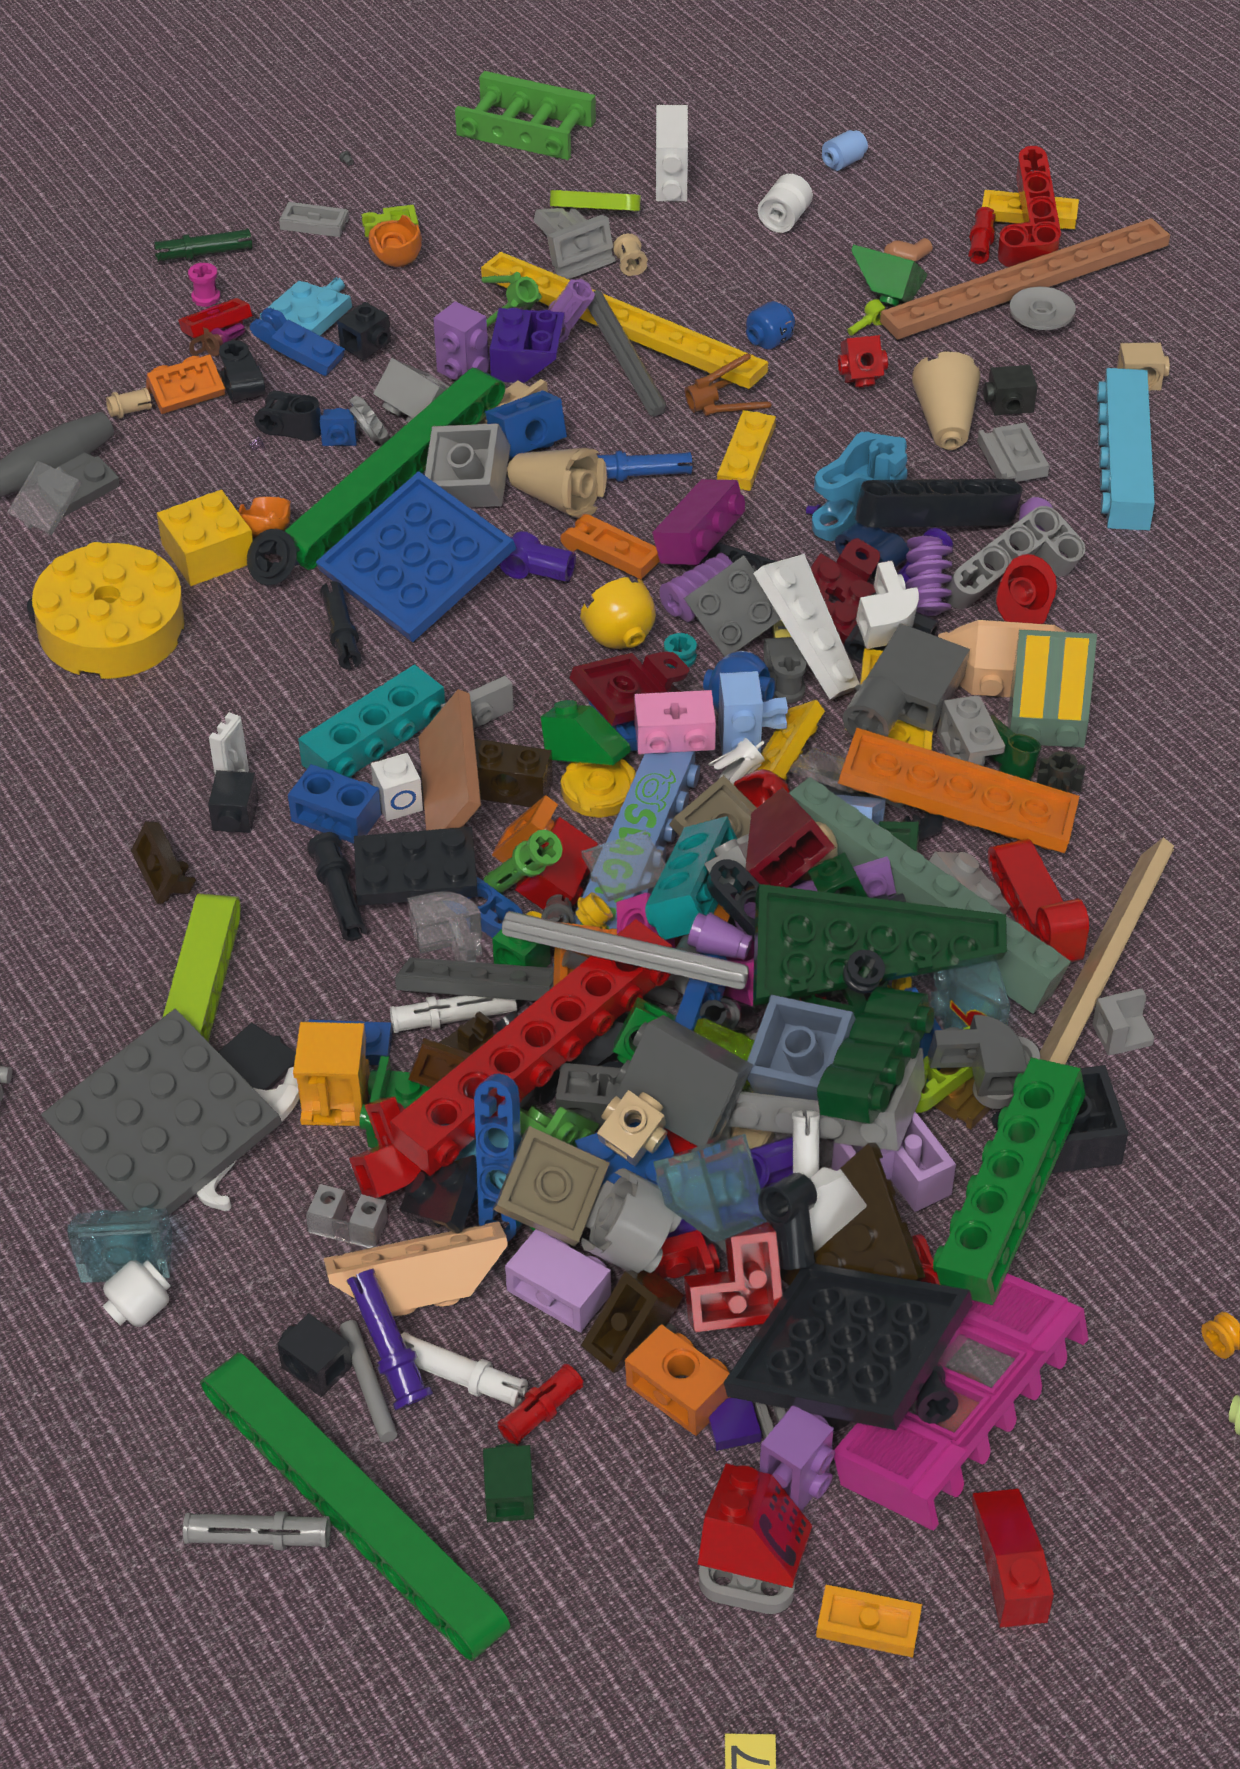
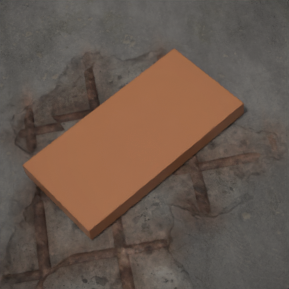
M458 689L419 736L426 830L463 827L481 806L470 694Z

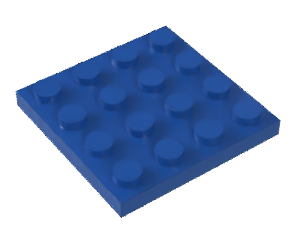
M418 471L318 559L316 564L319 571L332 581L341 583L345 591L411 642H414L517 548L512 538Z

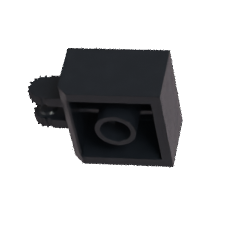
M1105 1065L1081 1068L1086 1095L1052 1173L1122 1164L1128 1131ZM1001 1109L991 1117L993 1127L998 1130V1119Z

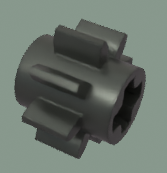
M1054 752L1050 755L1049 760L1045 758L1040 759L1036 783L1073 793V790L1081 792L1086 767L1085 765H1078L1075 755L1069 752Z

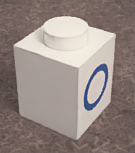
M408 753L371 763L373 786L379 788L381 811L386 821L423 811L421 780Z

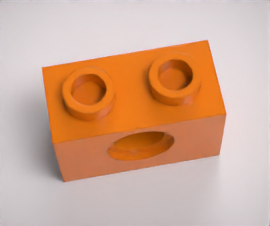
M662 1324L625 1359L626 1385L695 1436L709 1424V1416L727 1398H731L727 1397L723 1383L730 1374L727 1367L718 1359H709L695 1349L692 1342L681 1333L674 1334ZM680 1375L688 1376L686 1378H676V1376Z

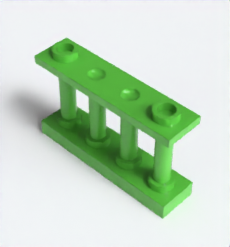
M483 71L479 77L480 102L475 109L461 106L455 108L456 133L458 136L565 160L571 158L570 132L575 124L592 127L596 122V95L488 71ZM491 106L506 109L503 115L488 113ZM519 112L534 115L530 122L515 119ZM547 118L563 121L558 128L543 125Z

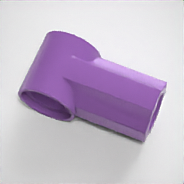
M581 278L578 280L571 279L558 298L548 308V310L553 312H565L560 343L568 339L571 329L595 296V293L590 288V284Z

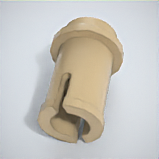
M146 387L123 394L112 392L110 397H106V405L110 416H117L118 419L123 418L124 414L152 408V404L148 403L151 401V397Z

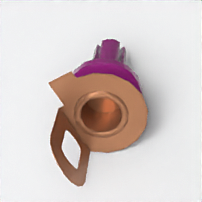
M238 323L224 331L215 328L211 332L203 328L204 335L190 342V353L195 356L207 351L212 356L219 355L220 346L245 333L243 328L245 327ZM201 341L202 348L195 351L194 344Z

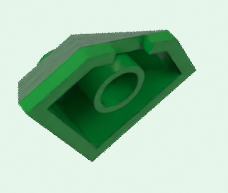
M853 244L851 251L871 291L880 297L879 301L881 303L895 307L899 303L912 301L927 277V273L915 261Z

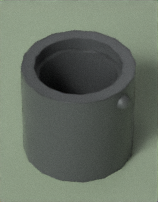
M870 677L865 679L861 685H856L855 689L857 692L843 714L844 727L852 736H854L856 728H860L888 737L900 715L906 713L904 709L906 699L899 686L891 680L883 677Z

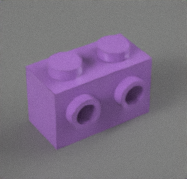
M454 301L433 319L437 372L457 381L471 368H477L486 373L489 370L486 316Z
M792 1405L761 1443L759 1471L772 1474L802 1511L813 1497L816 1499L821 1498L832 1481L833 1475L829 1471L830 1464L835 1455V1450L832 1449L834 1428L829 1426L828 1422L821 1415L808 1413Z

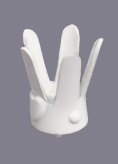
M744 738L734 750L708 763V765L714 766L717 770L728 766L720 774V778L724 775L734 785L735 781L755 771L765 761L758 751L764 744V741L754 746L747 738Z

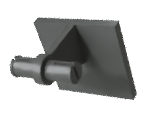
M744 555L684 598L724 657L738 651L781 620L753 574L757 571L755 566H751Z

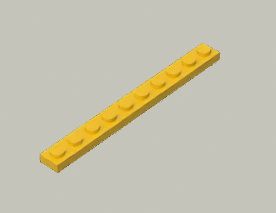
M499 252L481 267L482 277L512 275L515 272H519L521 278H532L538 285L539 293L542 296L539 302L548 306L558 298L570 281L503 252ZM496 283V284L499 285V286H503V287H505V288H508V286H509L511 283ZM603 294L628 339L654 349L657 352L671 356L710 374L747 354L737 348ZM587 307L579 319L598 326ZM751 355L748 361L721 376V378L750 389L768 373V361Z

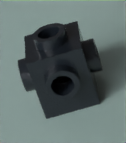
M367 302L362 303L337 320L340 347L362 360H365L391 342L389 315Z

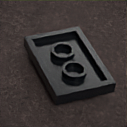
M472 827L354 836L358 906L478 896Z

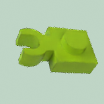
M414 204L382 208L383 214L373 212L361 214L365 237H369L370 230L378 223L399 220L402 215L408 216L415 225L418 224Z

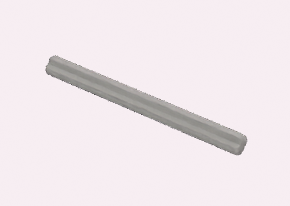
M512 911L506 913L502 923V933L505 936L740 990L744 989L748 980L749 968L741 963Z

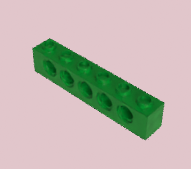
M1031 1057L1025 1072L1017 1075L1013 1088L1014 1096L1009 1106H1004L1000 1112L998 1130L993 1141L988 1140L985 1144L982 1154V1165L978 1174L972 1175L969 1179L963 1207L961 1210H956L952 1216L950 1235L945 1246H939L935 1253L933 1270L937 1272L940 1285L970 1290L972 1300L989 1305L994 1304L1086 1094L1081 1068Z

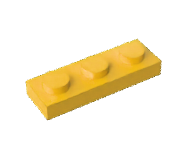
M995 190L984 191L982 207H990L994 210L993 214L996 213L994 222L1024 223L1019 193ZM1055 197L1060 229H1075L1079 199Z
M743 410L717 473V480H738L740 489L751 491L776 427V416Z
M817 700L789 708L787 714H785L787 729L775 730L761 753L765 761L756 770H770L786 781L787 772L792 764L802 755L803 746L808 738L816 732L818 728L817 723L825 712Z

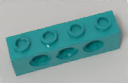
M415 664L298 738L301 765L307 769L312 764L351 778L356 772L371 762L380 759L385 753L400 743L409 740L414 734L427 727L441 710V705L445 703L444 686Z
M728 816L684 827L645 905V913L649 924L656 928L658 935L664 940L689 934L698 913L708 915L711 912L714 914L718 902L708 891L707 880L709 872L704 863L717 857L714 852L715 848L730 840H737Z

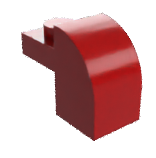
M395 1096L365 1104L379 1146L349 1158L362 1195L379 1198L407 1186L422 1171L421 1168L394 1147L390 1121L405 1110L400 1103H397Z

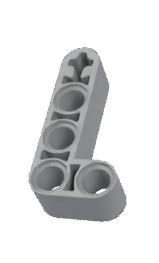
M1039 506L962 564L953 574L952 580L945 586L946 589L952 591V595L945 597L948 604L957 609H965L971 606L999 584L1007 566L1014 558L1025 554H1033L1042 558L1051 566L1055 576H1066L1083 557L1085 544L1056 510L1048 506ZM1036 525L1041 526L1044 531L1039 530ZM1010 544L1016 545L1020 551L1012 548ZM1059 551H1062L1065 554H1067L1069 558H1066L1063 555H1061ZM984 563L990 564L995 571L987 568ZM970 579H971L972 582H973V585H972V586L968 585V586L964 587V586L970 581Z

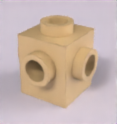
M628 1090L622 1099L617 1096L614 1097L602 1114L601 1118L605 1122L597 1132L599 1141L636 1166L648 1150L653 1154L667 1135V1131L663 1129L666 1125L665 1115L661 1113L663 1106L644 1092L638 1097ZM631 1123H640L637 1127H629Z

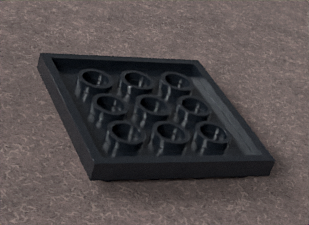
M812 1264L807 1268H801L723 1382L727 1397L790 1409L793 1405L811 1414L897 1430L973 1305L970 1290L820 1264Z

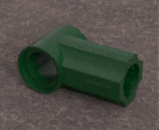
M990 715L1005 744L1002 754L989 755L1000 765L998 771L1031 781L1041 751V744L1033 737L1015 734L994 715Z

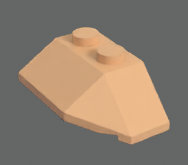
M977 620L960 626L950 633L938 634V637L970 649L965 676L959 684L971 695L1010 697L1019 629L1066 631L1055 625Z
M498 1221L483 1226L464 1228L460 1233L449 1231L345 1253L340 1256H331L324 1258V1264L329 1283L353 1298L355 1297L346 1280L353 1276L357 1277L356 1275L363 1271L374 1269L392 1315L403 1316L414 1312L418 1307L432 1304L436 1306H450L457 1303L460 1298L471 1296L508 1244L503 1228Z

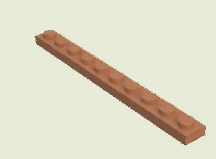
M1151 218L881 311L880 322L897 340L1010 301L1017 292L1023 289L1050 287L1169 245L1170 234Z

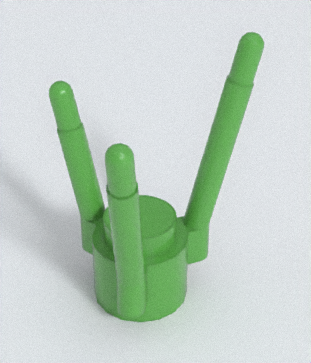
M515 272L512 275L482 277L481 279L483 283H511L506 292L508 303L502 308L517 307L523 308V310H531L535 302L542 298L536 282L529 277L521 278L519 272ZM498 311L486 319L487 327L496 322Z

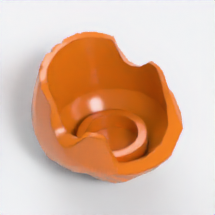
M402 215L399 220L384 221L374 226L369 232L368 242L373 253L380 261L392 267H404L417 258L422 247V235L418 224L415 225L408 216Z

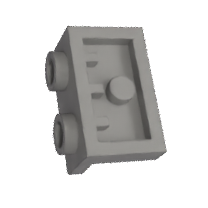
M976 695L943 701L937 735L948 756L984 766L985 756L1002 754L1004 752L1005 744L980 696Z

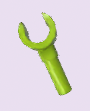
M878 299L868 302L864 309L866 316L847 329L849 335H854L871 323L876 326L883 325L880 322L881 311L885 310V306Z

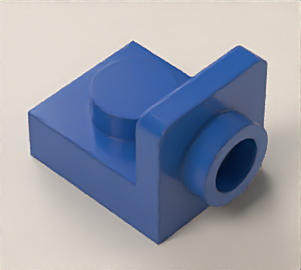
M324 409L323 415L320 416L322 446H356L358 423L349 409Z

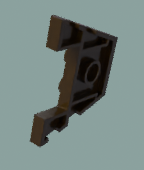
M876 1142L868 1143L840 1168L867 1206L814 1253V1264L921 1281L926 1276L907 1223L901 1220L894 1200L896 1196L891 1179L886 1178L880 1161L883 1158L881 1150ZM801 1268L793 1270L780 1269L781 1279L790 1285Z

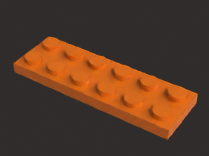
M856 728L838 784L848 786L853 790L864 791L886 798L894 803H903L925 810L930 814L945 816L961 821L969 826H977L997 832L1008 838L1019 840L1028 838L1033 844L1043 849L1055 850L1061 853L1066 852L1080 797L1079 795L860 728Z

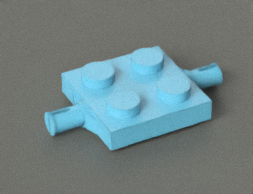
M335 277L324 287L298 281L268 308L271 307L282 312L286 320L289 319L320 336L352 308V302L349 295L339 293L345 288V284L340 278L337 279Z

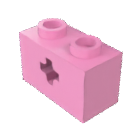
M712 690L635 694V730L638 754L715 750L716 721Z

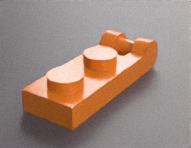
M583 514L575 522L574 528H568L560 536L561 543L566 549L570 551L581 550L640 580L660 562L656 546L588 514Z

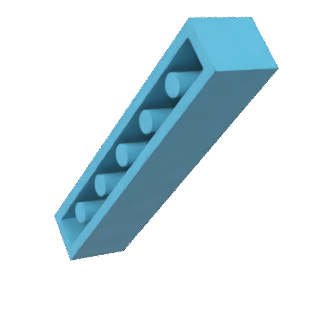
M1106 368L1105 381H1099L1097 387V402H1103L1099 403L1097 419L1098 424H1103L1099 427L1098 445L1104 446L1100 448L1099 468H1105V470H1101L1100 490L1106 491L1102 493L1101 514H1107V528L1150 531L1155 502L1147 370Z

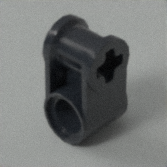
M237 340L223 343L219 348L220 359L224 365L221 370V378L226 386L230 401L236 402L265 395V383L259 366L256 365L247 344Z
M273 390L269 392L265 399V407L258 410L254 416L257 428L268 435L297 438L302 441L315 440L321 436L320 405L318 399L311 395H298Z

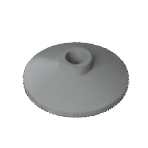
M1050 287L1023 289L1012 297L1009 307L1012 317L1017 322L1038 330L1061 328L1073 320L1076 311L1075 303L1070 296Z

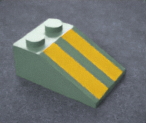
M1019 629L1008 706V728L1015 734L1033 737L1041 745L1084 748L1089 722L1097 634Z

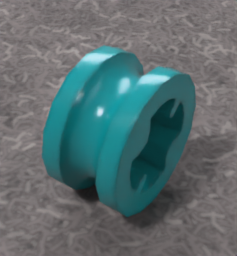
M675 633L665 639L664 652L676 653L688 667H691L696 662L697 643L692 636L685 633Z

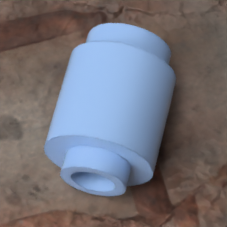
M848 130L823 144L822 159L828 167L839 171L864 156L868 149L867 140L860 131Z

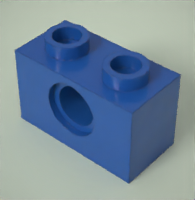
M543 390L485 411L487 424H499L510 444L509 459H513L519 453H526L536 448L551 447L554 445V441L567 437L561 398Z

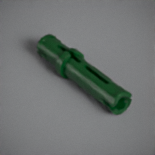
M249 228L245 230L190 237L187 234L182 235V239L154 241V250L168 249L167 252L155 253L156 260L161 262L184 257L186 260H193V256L252 249V240L238 241V239L251 237Z

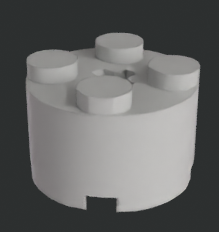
M621 1168L615 1172L621 1176L615 1184L606 1181L597 1194L585 1227L591 1229L589 1240L582 1237V1247L584 1250L626 1271L633 1270L639 1273L644 1270L652 1273L661 1261L663 1254L661 1247L668 1233L673 1232L681 1222L683 1209L676 1205L675 1195L671 1191L625 1168Z

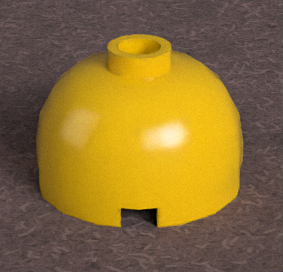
M624 577L608 582L591 595L594 601L588 609L585 604L583 605L580 619L597 643L610 649L636 647L645 640V637L655 623L656 606L642 580L637 579L638 583H632L629 577Z

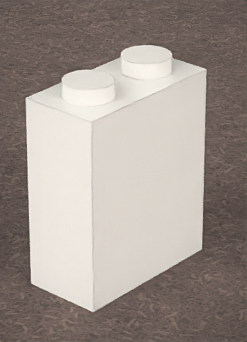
M656 105V201H687L688 105Z

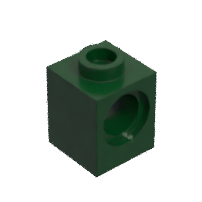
M845 852L834 858L827 859L808 870L817 891L867 897Z
M504 1443L495 1448H483L487 1523L533 1520L534 1502L530 1445L518 1446L512 1443Z

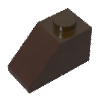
M633 1270L624 1271L581 1346L613 1373L618 1372L625 1366V1359L661 1324L663 1326L667 1325L684 1295L654 1271L652 1273L644 1270L639 1273Z

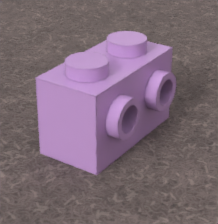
M537 1229L534 1230L505 1265L508 1292L580 1333L611 1295V1270L601 1260L593 1256H585L571 1248L567 1243Z

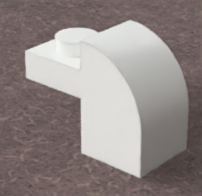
M892 561L878 563L874 581L877 595L860 597L856 621L866 649L886 646L901 623L910 627L914 623L919 600L918 588L906 589L904 578L901 574L897 575Z

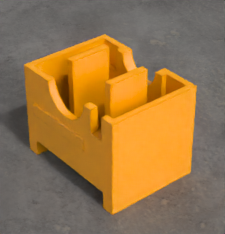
M300 1022L293 1076L297 1078L302 1110L301 1125L360 1126L361 1108L368 1101V1080L370 1075L369 1059H366L364 1023Z

